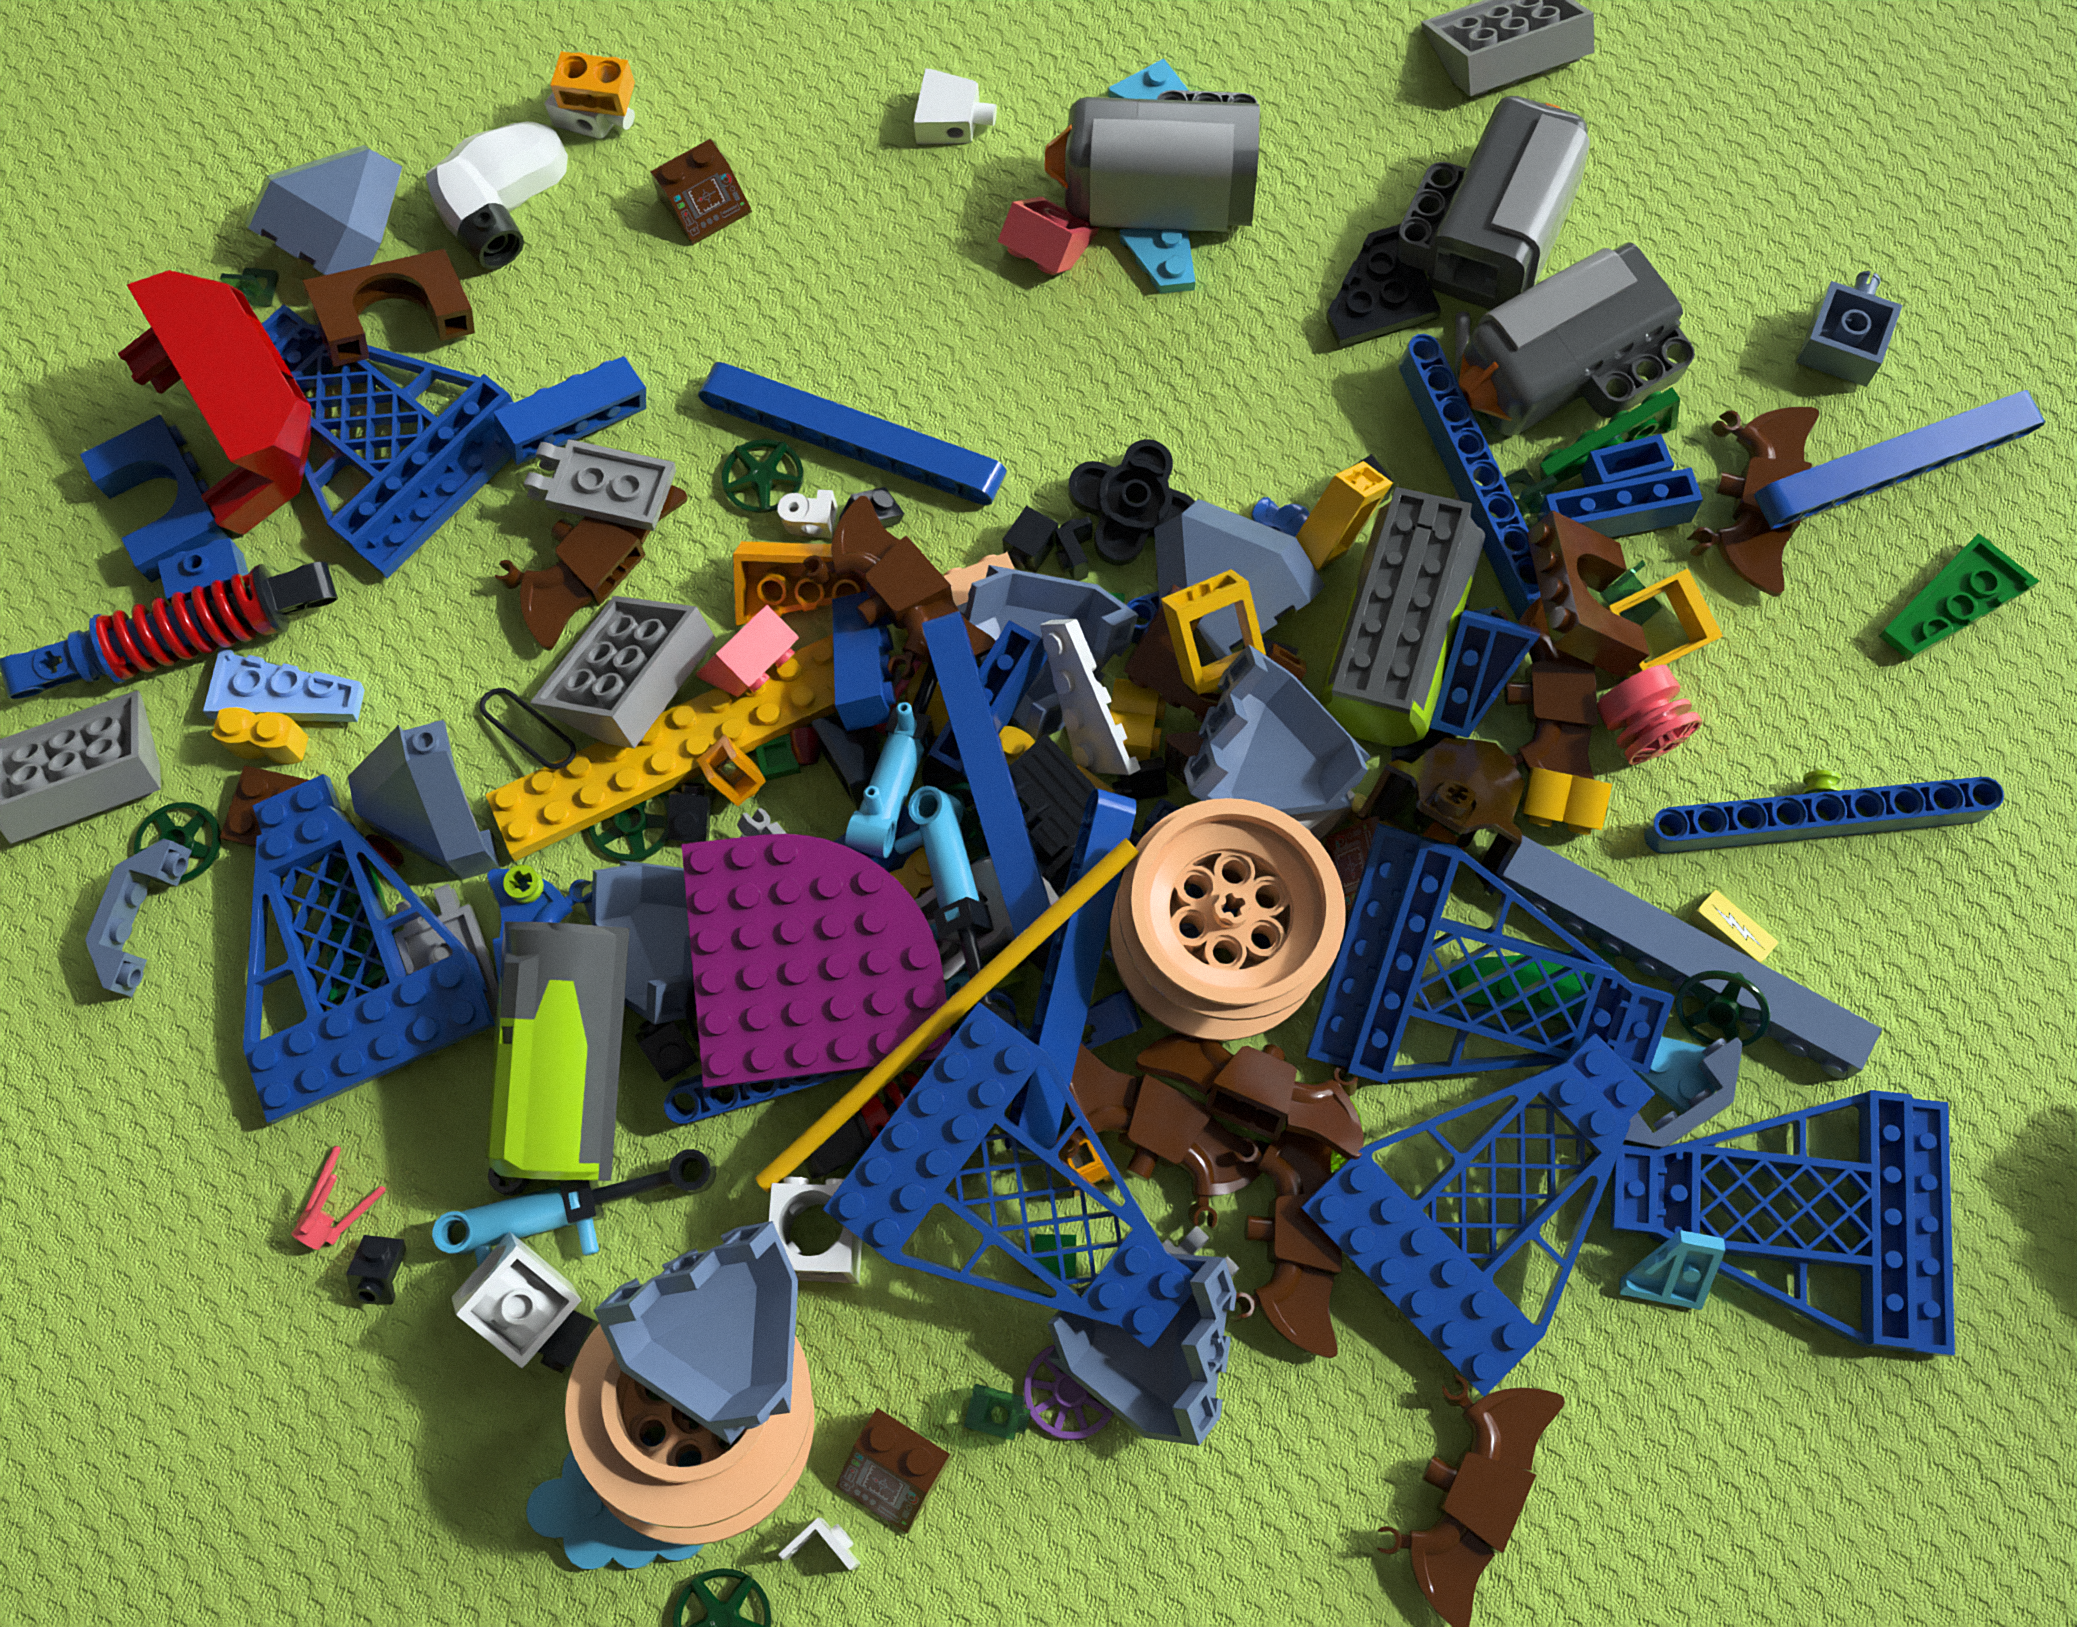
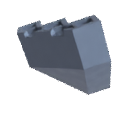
M362 145L267 175L245 224L248 229L275 241V245L296 258L313 264V268L325 275L371 265L382 241L402 166L374 152L366 145Z
M1197 499L1182 514L1154 528L1160 605L1162 603L1161 598L1167 595L1173 584L1181 589H1185L1232 569L1249 582L1260 632L1263 634L1278 624L1276 622L1278 618L1292 609L1295 611L1310 603L1325 587V584L1296 537L1203 500ZM1234 603L1204 615L1192 633L1201 667L1231 655L1232 652L1230 650L1244 642Z
M988 565L986 578L971 583L968 602L957 606L965 619L988 633L995 641L1009 620L1043 639L1040 624L1049 620L1077 619L1097 667L1092 672L1099 683L1105 677L1101 670L1114 654L1121 657L1130 646L1138 614L1097 584ZM987 655L976 658L978 668L981 667ZM1048 658L1009 721L1017 728L1028 733L1035 742L1045 733L1049 736L1065 726Z
M1248 645L1222 673L1217 686L1223 690L1217 707H1209L1198 734L1199 737L1204 739L1197 757L1190 756L1185 766L1184 774L1190 794L1202 801L1225 798L1254 801L1273 807L1287 815L1352 807L1347 792L1359 785L1364 775L1368 772L1365 762L1370 756L1292 673L1251 645Z
M444 720L408 730H403L398 725L348 775L354 812L373 831L390 838L411 852L430 862H434L463 880L488 873L491 869H501L494 835L489 829L479 832L456 773Z
M620 860V866L593 870L592 902L584 903L592 925L630 928L624 1005L653 1024L686 1018V1001L694 984L684 868Z
M773 1221L737 1227L721 1235L724 1244L698 1253L695 1248L663 1264L664 1271L660 1275L649 1279L646 1283L640 1284L638 1279L635 1278L619 1286L594 1309L621 1371L729 1444H732L745 1428L752 1429L765 1423L771 1415L791 1413L798 1278Z
M1171 1253L1172 1256L1196 1273L1190 1280L1193 1292L1151 1349L1118 1324L1112 1325L1058 1310L1047 1323L1055 1344L1054 1350L1047 1356L1052 1363L1144 1438L1200 1446L1221 1416L1222 1399L1215 1397L1219 1372L1226 1373L1231 1340V1337L1224 1336L1227 1310L1234 1311L1237 1293L1224 1257ZM1087 1285L1075 1290L1082 1293Z

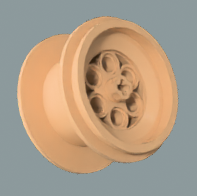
M1232 798L1200 801L1178 809L1161 819L1141 838L1135 847L1140 853L1125 867L1110 918L1109 935L1112 957L1125 988L1138 1005L1152 1018L1178 1033L1193 1038L1212 1041H1235L1250 1038L1275 1028L1298 1010L1312 990L1324 978L1332 966L1341 945L1345 927V900L1339 875L1330 856L1313 834L1298 821L1273 807L1254 801ZM1196 884L1203 890L1204 896L1198 899L1192 898L1185 893L1184 887ZM1256 899L1263 905L1264 908L1259 906V904L1256 902ZM1225 904H1227L1229 909L1236 908L1238 910L1235 917L1231 912L1224 913L1222 911ZM1184 923L1193 924L1199 930L1200 936L1194 939L1186 938L1180 932L1179 926ZM1255 933L1265 935L1270 941V948L1260 949L1256 947L1251 940V935ZM1217 948L1228 950L1233 957V962L1230 964L1219 963L1213 956V950Z
M600 1323L597 1325L582 1346L575 1360L566 1392L565 1417L569 1443L578 1466L611 1513L626 1526L654 1540L678 1545H703L730 1539L746 1532L771 1515L791 1493L802 1475L809 1457L814 1434V1405L810 1373L805 1355L796 1336L791 1413L771 1415L762 1425L752 1429L745 1428L740 1433L742 1438L730 1450H724L719 1446L720 1437L699 1423L698 1429H692L689 1421H687L692 1420L691 1417L666 1400L653 1401L649 1399L650 1390L621 1371ZM662 1427L666 1430L665 1438L659 1445L647 1446L643 1443V1436L650 1428ZM695 1451L702 1455L700 1465L678 1467L679 1459L684 1453Z

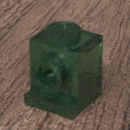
M975 1384L963 1427L971 1431L1015 1442L1017 1433L1026 1434L1032 1409L1024 1407L1026 1399L1023 1396ZM997 1407H1003L1008 1411V1418L1003 1423H996L992 1419V1412Z

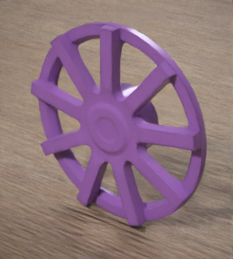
M1055 1344L1040 1352L1027 1370L1023 1387L1026 1408L1033 1421L1051 1436L1066 1440L1089 1437L1102 1429L1114 1412L1092 1399L1086 1389L1066 1373L1061 1372L1047 1358L1055 1348ZM1042 1361L1056 1377L1055 1382L1051 1383L1032 1379ZM1031 1387L1051 1390L1053 1396L1034 1407L1031 1398ZM1054 1404H1059L1061 1408L1053 1428L1038 1414ZM1083 1404H1087L1104 1414L1098 1422L1089 1428L1081 1407ZM1069 1409L1074 1410L1081 1431H1061Z

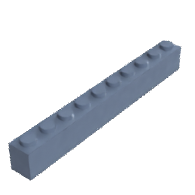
M1523 835L1520 847L1501 878L1505 884L1545 915L1561 922L1563 928L1569 933L1579 937L1586 936L1599 943L1601 949L1607 950L1616 957L1623 956L1634 962L1635 967L1642 973L1649 976L1658 975L1671 982L1672 987L1676 991L1679 990L1687 977L1700 972L1719 970L1742 973L1745 979L1760 989L1770 1007V1023L1762 1037L1770 1036L1783 1043L1784 1049L1798 1057H1808L1821 1064L1823 1071L1834 1077L1849 1079L1862 1071L1882 1031V1028ZM1496 888L1495 892L1502 896V891ZM1710 979L1698 983L1718 995L1721 994L1729 981ZM1741 987L1737 1003L1761 1010L1754 996ZM1690 990L1685 993L1686 996L1692 997L1695 995ZM1738 1018L1746 1023V1028L1754 1034L1761 1025L1759 1020Z

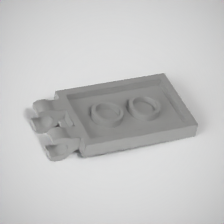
M568 439L565 448L540 442L535 454L536 457L542 458L539 467L548 471L555 470L552 478L529 472L523 485L525 488H529L527 494L529 499L535 501L545 500L547 508L655 531L676 473L675 462L570 439Z
M449 884L433 889L442 912L436 916L464 947L476 956L488 992L484 993L493 1020L496 1021L499 994L498 977L474 910L469 904L460 907L457 893L454 888H450ZM407 900L396 904L398 913L411 907ZM422 916L403 924L404 930L394 933L408 975L452 954L451 947L425 919L423 920Z

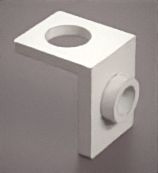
M819 1517L778 1554L782 1560L790 1559L819 1532L849 1570H855L861 1564L849 1550L854 1543L847 1533L838 1524L831 1528L823 1518Z

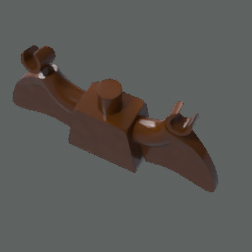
M1788 407L1769 411L1754 418L1745 428L1740 425V415L1733 410L1726 411L1719 416L1723 421L1718 420L1712 424L1711 429L1713 433L1718 437H1726L1730 433L1737 436L1736 441L1747 450L1749 461L1740 476L1721 472L1715 488V493L1735 498L1732 518L1736 522L1730 527L1717 529L1716 533H1713L1707 527L1698 528L1687 538V540H1697L1700 543L1690 550V554L1701 556L1712 545L1717 544L1718 550L1725 562L1743 580L1773 597H1779L1784 591L1783 550L1787 541H1789L1800 525L1801 520L1771 529L1754 498V494L1772 482L1812 467V463L1806 462L1804 459V446L1810 431L1819 417L1818 409L1813 407Z
M671 485L658 522L686 503L688 496L683 489ZM587 516L576 526H573L565 519H561L551 530V536L560 542L554 551L559 562L543 571L526 570L523 573L511 561L502 560L499 562V565L508 573L504 576L495 575V577L508 589H514L521 584L520 602L525 622L540 646L544 650L549 651L554 648L566 624L575 612L591 602L592 599L598 605H601L646 556L642 545L651 530Z
M864 495L860 496L847 509L836 527L831 545L833 561L825 563L816 555L807 557L803 561L804 566L808 570H817L806 574V576L818 585L825 583L829 579L830 573L836 572L837 576L854 574L864 579L866 591L870 598L856 607L857 613L863 622L870 626L885 615L897 629H907L908 639L902 649L904 655H895L888 662V671L892 675L896 672L899 665L906 664V670L901 678L907 681L914 676L915 668L912 664L914 660L933 664L922 623L959 610L953 600L951 584L907 535L899 540L889 533L878 519L870 499ZM962 615L975 659L989 654L996 642L995 639L970 623Z
M1582 581L1583 585H1584L1585 588L1587 589V584H1586V582H1585V581ZM1540 597L1528 607L1518 621V624L1541 629L1539 638L1528 651L1532 664L1525 669V682L1506 683L1504 687L1505 704L1507 706L1527 705V720L1529 723L1535 724L1532 739L1527 744L1517 748L1518 753L1512 756L1506 755L1516 769L1518 765L1523 763L1529 773L1532 766L1595 780L1588 756L1591 729L1598 725L1595 665L1552 646ZM1499 609L1491 611L1493 617L1509 621L1504 611Z
M1178 1032L1152 1043L1136 1059L1135 1068L1139 1071L1176 1079L1188 1084L1205 1096L1209 1094L1204 1110L1278 1142L1286 1121V1131L1310 1136L1327 1145L1347 1160L1351 1158L1357 1160L1362 1156V1153L1358 1152L1364 1145L1362 1125L1358 1113L1349 1098L1356 1092L1358 1077H1355L1350 1082L1342 1081L1347 1072L1344 1066L1337 1067L1333 1080L1329 1079L1316 1085L1295 1081L1297 1069L1294 1065L1284 1061V1051L1276 1045L1267 1044L1261 1051L1250 1046H1242L1234 1055L1222 1047L1219 1041L1193 1038Z
M1080 1043L1069 1090L1096 1134L1101 1131L1119 1133L1118 1141L1135 1151L1126 1171L1143 1181L1149 1180L1156 1163L1168 1168L1179 1165L1190 1176L1192 1195L1196 1196V1203L1192 1204L1188 1211L1189 1220L1194 1226H1198V1215L1202 1211H1207V1225L1210 1228H1214L1218 1217L1216 1211L1209 1206V1196L1224 1195L1237 1191L1253 1182L1263 1173L1256 1169L1258 1164L1252 1161L1235 1163L1229 1159L1228 1152L1232 1151L1241 1154L1243 1157L1245 1156V1146L1234 1140L1243 1137L1228 1131L1212 1117V1113L1204 1110L1206 1105L1147 1074L1136 1077L1117 1072L1107 1067ZM1066 1102V1110L1073 1122L1076 1117ZM1078 1126L1069 1137L1075 1142V1146L1072 1151L1064 1156L1066 1159L1072 1158L1078 1153L1080 1141L1084 1138L1089 1140L1081 1126ZM1064 1132L1060 1133V1134L1057 1136V1141H1056V1143H1057L1058 1140L1061 1138V1136L1064 1134ZM1254 1140L1258 1145V1151L1264 1153L1270 1144Z
M1286 1129L1281 1132L1278 1142L1273 1140L1264 1153L1258 1151V1145L1252 1138L1234 1139L1236 1142L1242 1143L1245 1146L1246 1153L1243 1157L1237 1152H1228L1229 1159L1235 1163L1252 1161L1258 1164L1256 1169L1271 1178L1275 1188L1276 1198L1269 1202L1268 1217L1247 1215L1244 1227L1246 1241L1267 1242V1261L1275 1264L1270 1281L1254 1289L1253 1295L1249 1296L1243 1292L1236 1294V1302L1239 1303L1242 1311L1240 1315L1229 1320L1239 1322L1251 1316L1254 1308L1259 1307L1270 1326L1291 1344L1323 1358L1331 1359L1336 1357L1338 1348L1330 1318L1329 1299L1334 1276L1342 1272V1250L1300 1208L1332 1173V1149L1310 1136L1286 1131Z
M1454 1375L1455 1382L1463 1389V1392L1460 1395L1454 1396L1442 1385L1443 1398L1449 1405L1460 1406L1464 1412L1461 1415L1472 1431L1470 1452H1462L1455 1466L1435 1456L1431 1457L1423 1473L1422 1480L1443 1490L1436 1508L1442 1515L1430 1529L1423 1531L1410 1530L1409 1535H1403L1397 1529L1389 1526L1379 1528L1378 1532H1392L1396 1542L1391 1549H1377L1385 1554H1395L1401 1548L1409 1549V1559L1413 1575L1428 1603L1451 1627H1469L1478 1579L1495 1556L1494 1553H1503L1536 1477V1474L1530 1472L1532 1470L1536 1444L1546 1427L1563 1408L1565 1399L1562 1395L1555 1392L1520 1387L1496 1391L1473 1403L1468 1397V1384L1466 1380L1460 1375Z

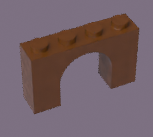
M445 249L303 280L309 310L333 367L369 359L366 336L360 323L359 315L369 305L384 299H404L422 307L428 314L440 341L475 333L472 307Z
M1552 510L1527 533L1552 646L1622 678L1650 656L1643 628L1607 610L1591 596L1582 581H1585L1587 587L1601 593L1625 573L1627 568L1619 542Z
M1173 584L1166 596L1183 589ZM1161 603L1128 657L1123 672L1129 674L1128 679L1135 685L1143 689H1147L1149 686L1160 692L1161 698L1171 706L1176 708L1184 706L1195 713L1194 717L1203 724L1209 707H1217L1222 692L1201 693L1198 695L1183 682ZM1202 617L1189 622L1192 633ZM1272 643L1266 656L1288 670L1301 682L1307 672L1306 661Z

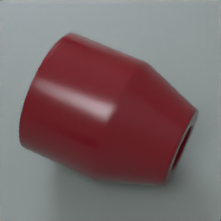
M813 727L790 730L791 751L798 765L808 766L817 764L821 747Z

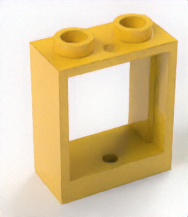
M1364 461L1335 474L1296 535L1298 542L1317 570L1347 554L1393 484V482Z
M1688 568L1606 607L1607 610L1620 616L1619 613L1665 592L1690 640L1689 643L1650 662L1644 663L1642 661L1626 674L1628 678L1648 668L1666 665L1723 637Z
M1232 569L1161 598L1183 682L1198 695L1218 690L1217 686L1222 673L1243 650L1201 667L1190 621L1234 603L1245 648L1251 645L1266 655L1249 582Z

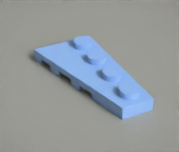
M220 648L203 712L208 719H217L219 710L239 707L247 709L255 715L265 712L281 713L290 717L293 721L358 722L365 690L359 681L315 671L313 674L299 671L297 666L285 663L279 666L267 663L260 657L248 655L246 658L234 655L232 650Z

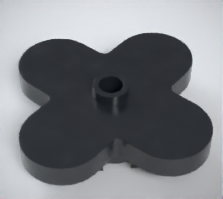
M1143 439L1133 443L1127 449L1122 463L1116 467L1097 461H1088L1078 465L1070 475L1067 487L1069 499L1081 511L1099 517L1100 521L1094 536V547L1099 557L1109 564L1123 566L1135 561L1141 554L1147 537L1152 536L1155 538V527L1182 514L1195 502L1189 495L1169 487L1168 480L1173 468V459L1170 451L1158 441Z

